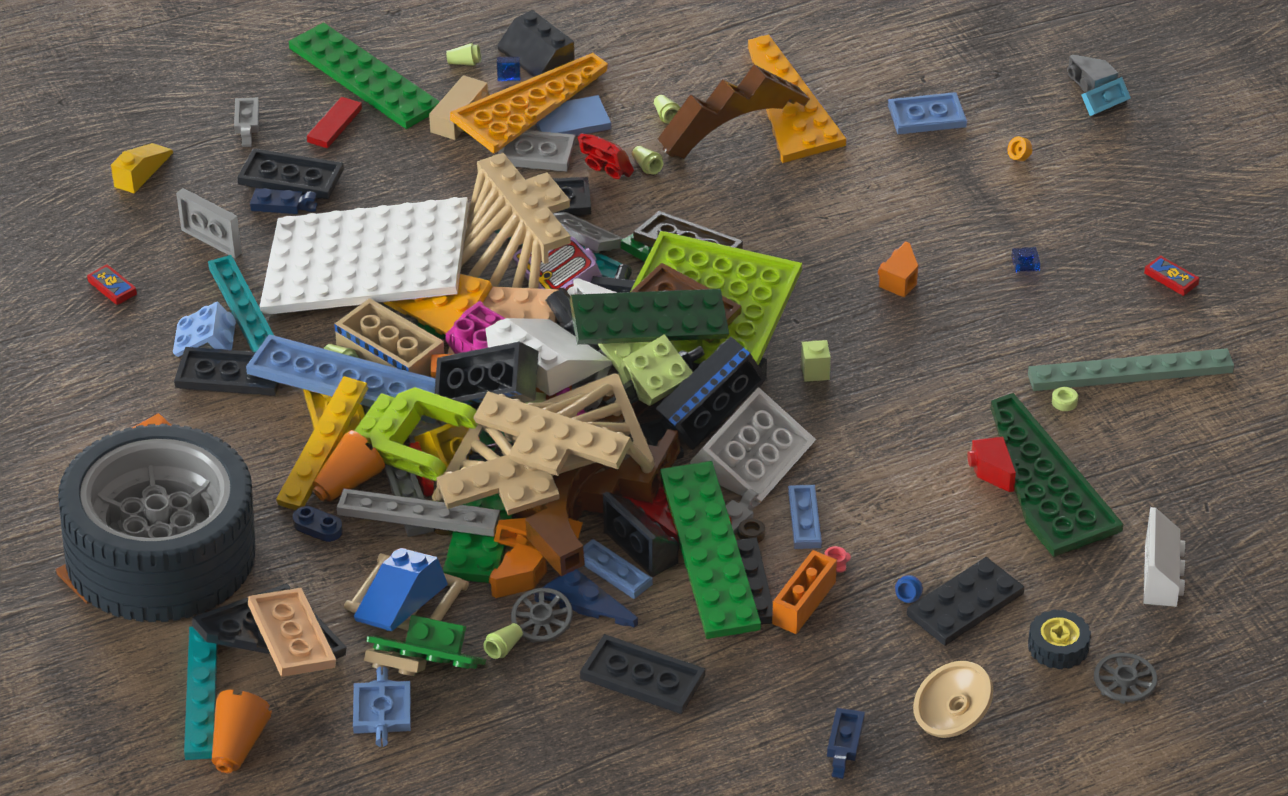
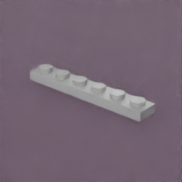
M350 489L343 490L337 505V515L486 536L495 535L497 524L500 520V510L466 505L447 509L444 502Z

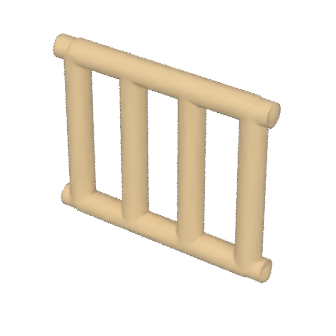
M379 554L378 564L352 601L347 600L345 602V610L356 613L379 568L390 555ZM444 573L448 583L447 586H450L430 618L441 621L461 590H467L469 587L468 581ZM410 617L401 623L398 628L408 631Z

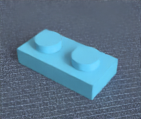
M1122 77L1081 94L1090 116L1131 98Z

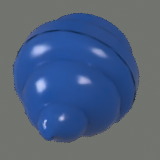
M911 575L901 577L895 585L897 597L906 603L915 602L922 595V583L918 578Z

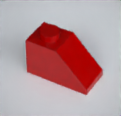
M994 437L972 440L971 451H968L967 458L968 464L974 468L976 476L1007 492H1014L1016 472L1004 438Z

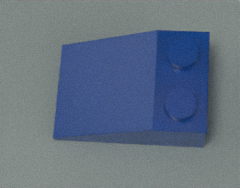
M403 548L394 551L379 568L354 615L355 621L389 631L397 628L448 585L438 557Z

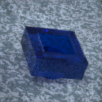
M497 57V81H520V57Z
M1036 247L1012 248L1011 257L1015 272L1040 270V259Z

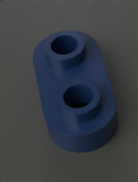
M310 506L298 508L293 513L294 528L299 532L326 542L335 541L342 536V521L334 515Z

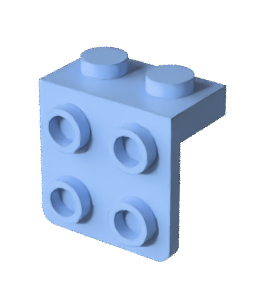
M217 301L209 306L202 307L198 312L190 316L181 318L177 324L173 353L179 357L183 355L185 347H199L207 342L214 349L232 350L236 324L234 316L227 312Z

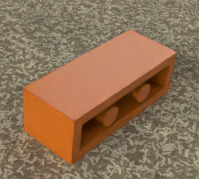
M815 550L811 551L774 599L773 625L794 634L799 632L836 583L837 559Z

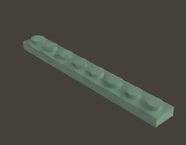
M1228 348L1028 366V377L1033 391L1060 387L1072 388L1233 373L1234 364Z

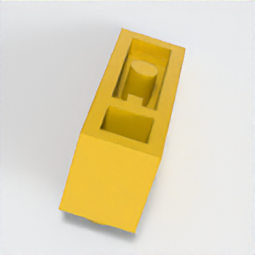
M151 143L124 151L111 164L114 187L135 193L173 154V150Z

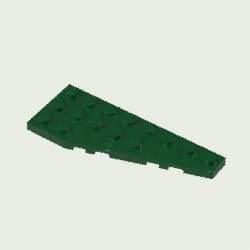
M1011 393L991 400L990 408L999 437L1004 438L1016 472L1014 487L1025 523L1049 553L1056 557L1123 532L1124 524L1018 397Z

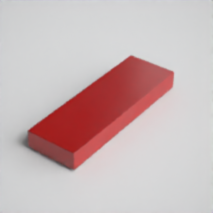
M341 97L307 135V142L328 148L362 110V103Z

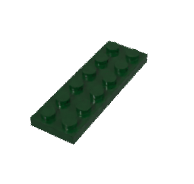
M721 289L571 294L569 299L577 345L652 342L664 334L669 341L727 339L729 335Z

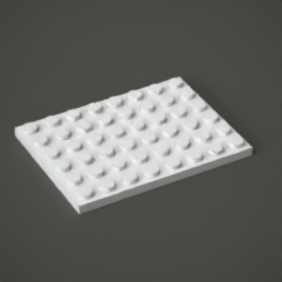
M453 197L445 200H428L391 206L381 205L373 208H356L347 211H332L320 214L310 213L302 216L278 218L260 303V311H262L263 315L361 305L369 298L379 303L457 294L469 209L468 198Z

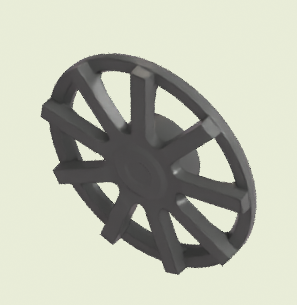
M537 588L526 592L515 602L511 612V621L517 624L516 617L530 618L529 621L520 625L523 632L522 637L530 640L532 643L550 640L552 642L570 628L573 610L570 601L561 592L550 588ZM544 592L556 595L550 604L544 602ZM539 593L538 603L532 604L527 599L528 596ZM561 599L567 606L563 609L552 610ZM523 602L531 610L530 612L517 611V608ZM568 613L565 622L554 618V616ZM549 623L558 625L561 628L553 633ZM535 624L532 635L523 631ZM544 626L548 635L537 636L540 628Z
M1115 653L1103 658L1096 665L1094 682L1103 696L1118 700L1122 704L1139 700L1142 702L1156 689L1157 674L1153 666L1144 658L1130 653ZM1121 657L1135 660L1131 666L1123 665ZM1115 658L1118 667L1113 669L1106 662ZM1142 662L1149 669L1137 673L1136 667ZM1100 668L1109 672L1113 676L1099 675ZM1152 675L1151 683L1138 680L1139 678ZM1102 682H1114L1107 688L1102 684ZM1135 685L1148 689L1141 693ZM1118 687L1122 688L1121 695L1112 691ZM1127 688L1131 689L1135 695L1126 696Z

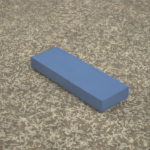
M815 485L788 486L794 549L821 548L822 541Z
M592 539L583 546L584 566L631 598L635 599L653 585V579L596 540Z

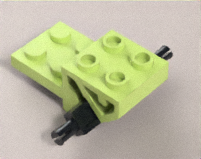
M665 334L652 342L598 344L618 371L630 404L640 400L649 406L671 394L684 379L693 373L691 370L693 368L692 362L705 355L701 346H698L689 353L684 350L677 352ZM614 396L604 401L605 406L613 404L616 401V397Z

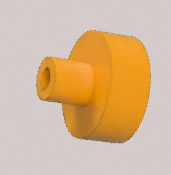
M1014 137L1008 145V155L1011 159L1025 161L1032 154V144L1026 138Z

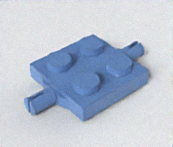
M383 666V675L381 667H378L376 670L377 680L369 683H354L353 698L354 734L376 733V745L381 747V738L383 747L388 744V732L411 731L410 681L396 682L388 680V668Z

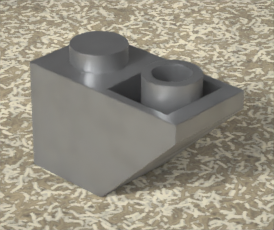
M1071 55L1069 57L1068 75L1084 92L1091 91L1118 79V72L1106 60L1079 55Z

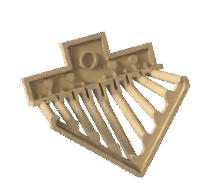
M504 153L477 161L478 175L467 217L461 267L495 230L501 229L467 276L478 278L506 239L512 237L490 282L493 287H498L518 246L523 244L512 287L522 288L530 254L532 253L528 288L538 289L541 261L544 264L549 263L548 251L571 243L569 233L553 215L555 212L570 208V199L548 172L525 180Z
M611 374L541 403L526 404L519 399L507 398L504 394L498 395L487 392L473 417L478 424L518 436L508 454L510 460L557 476L570 454L618 469L627 453L641 466L644 473L651 472L655 465L653 456L618 374ZM615 395L616 401L613 404L576 416L578 412L603 396ZM623 414L625 419L624 423L594 422L610 415L620 416ZM630 433H631V436H632V438H633V442L631 441V438L628 437V435H630Z
M478 424L475 429L469 428L444 475L436 477L437 488L432 495V501L444 502L447 509L499 493L507 514L511 515L558 500L559 492L552 478L554 474L510 460L508 454L513 446L509 441L515 443L518 436L505 432L503 435L499 430ZM482 430L489 433L500 447L504 456L500 457L480 441L479 435ZM472 450L473 452H478L487 461L467 460V457ZM570 454L560 473L595 462Z

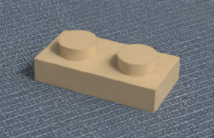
M374 648L367 649L364 661L373 663L372 667L374 668L381 667L383 670L384 666L389 670V667L399 669L398 673L415 676V672L425 670L427 661L420 657H410L397 652L382 651Z

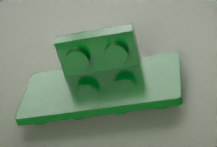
M411 615L406 642L380 636H367L366 642L374 643L373 648L377 650L398 652V649H401V655L410 657H424V654H426V660L438 663H450L451 660H454L453 666L467 669H477V664H486L487 660L461 654L466 626Z

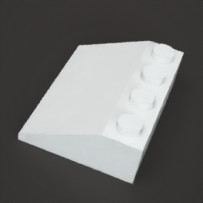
M505 318L486 328L488 347L520 341L539 351L536 387L549 396L612 365L610 359L588 344L577 345L576 337L550 319Z
M758 387L690 463L712 461L719 485L741 496L748 489H752L759 493L755 501L760 503L816 439Z

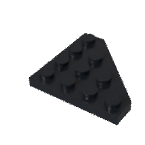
M286 583L258 594L290 590L292 588ZM248 597L192 617L193 628L206 642L270 654L248 606ZM314 613L335 658L338 659L346 656L347 647Z

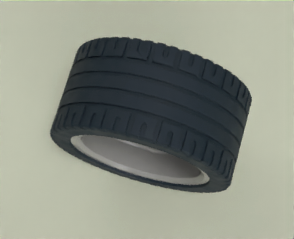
M148 424V426L139 425L136 428H125L123 431L113 432L112 435L108 434L102 437L101 440L94 441L91 446L88 445L84 448L83 452H80L75 457V460L73 459L70 462L69 467L66 468L61 478L58 500L66 570L77 592L82 597L84 596V599L89 603L92 602V605L98 609L102 608V611L108 614L112 613L113 616H122L128 620L136 619V621L144 622V620L148 622H169L168 620L172 619L176 621L181 620L183 617L190 618L194 614L199 615L204 613L205 610L209 611L215 608V605L223 603L226 598H230L250 574L255 558L251 475L246 463L238 455V452L217 436L213 437V434L204 433L203 430L192 429L189 426L180 427V425L172 424V426L168 424Z

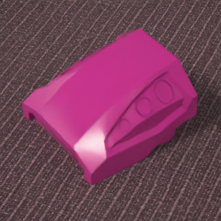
M479 301L454 322V326L446 332V342L455 354L488 348L486 328L505 318L485 307Z

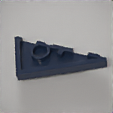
M577 569L564 576L560 575L542 587L554 589L564 594L570 601L572 610L578 614L599 619L600 615L614 618L615 624L622 626H632L634 628L638 625L637 616ZM544 592V600L552 601L556 596L555 594ZM535 593V601L539 602V593ZM562 599L558 602L560 609L567 607Z

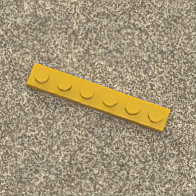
M343 376L277 496L276 501L278 505L292 510H297L306 505L314 489V479L340 442L368 391L366 382Z

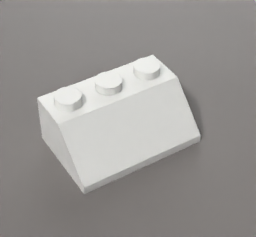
M1150 507L1145 542L1144 604L1177 607L1178 596L1184 595L1185 580L1180 579V576H1184L1185 560H1180V557H1184L1185 541L1180 540V528L1157 508Z

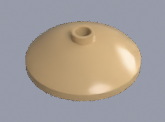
M955 661L939 667L922 682L916 693L913 710L917 723L925 732L935 737H954L967 732L981 721L991 705L993 684L990 676L981 666L969 661Z

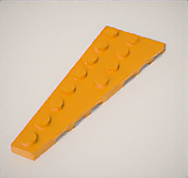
M770 35L748 40V49L752 63L795 84L810 98L805 106L797 102L792 104L788 101L783 109H766L782 163L846 146V137Z
M594 53L588 54L451 111L450 120L492 153H496L607 71L608 63Z
M460 274L457 294L382 303L404 315L409 314L416 318L419 323L427 324L434 328L437 333L446 335V332L454 326V322L466 310L479 301L482 303L485 301L493 286L489 280Z

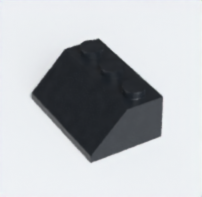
M534 10L514 18L497 45L498 50L533 77L575 60L574 41Z
M610 492L603 493L604 532L652 578L678 564L679 545L675 538L667 535L657 522H653L645 514L644 510L639 506L637 507L630 499Z

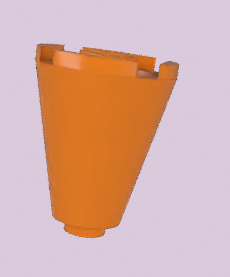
M350 430L344 434L314 479L313 492L320 500L332 501L341 496L344 489L351 490L381 473L385 468L384 460L375 447L370 450L365 445L368 440L358 432Z
M225 690L217 696L212 763L216 766L217 770L223 773H231L240 768L271 718L272 710H268L269 703L250 692L243 691L242 695H234V690Z

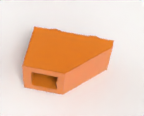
M906 241L899 249H895L891 257L886 262H883L878 269L879 287L904 298L917 285L918 263L910 243Z
M517 542L514 548L505 554L501 565L494 569L490 575L489 583L491 584L492 597L499 598L533 590L547 572L546 559L538 550Z

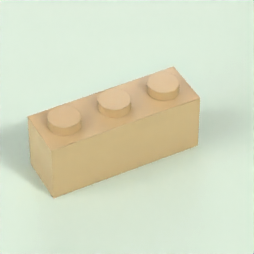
M463 75L429 114L430 132L455 140L464 130L450 120V112L490 96L488 93V83Z

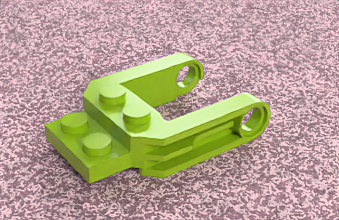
M414 387L398 393L395 398L381 393L354 431L368 440L367 443L372 444V447L376 448L385 464L437 481L436 477L442 476L445 473L446 465L431 454L403 445L421 420L422 415L457 427L462 425L475 429L478 423L475 422L473 417L477 410L467 404Z

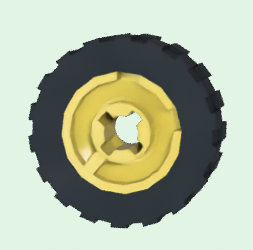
M1056 609L1042 612L1030 624L1029 652H1031V656L1038 663L1044 664L1048 668L1062 670L1063 668L1070 669L1075 665L1078 666L1087 658V653H1089L1090 627L1082 617L1077 616L1074 612Z

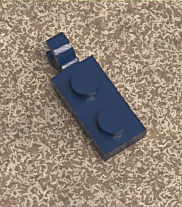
M256 188L250 202L251 211L298 214L299 210L315 212L318 203L314 202L317 196L315 192H307L303 195L300 191Z
M842 708L836 709L827 748V757L834 758L832 777L843 779L846 761L856 760L865 712Z

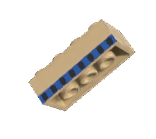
M370 298L335 323L337 346L353 349L360 359L430 376L431 355L444 354V342Z

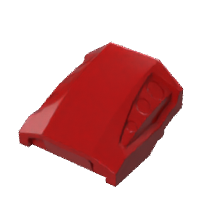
M582 133L578 136L581 153L587 155L585 162L591 169L600 171L604 166L606 173L614 179H620L624 174L627 177L632 175L634 172L633 166L622 147L598 136Z

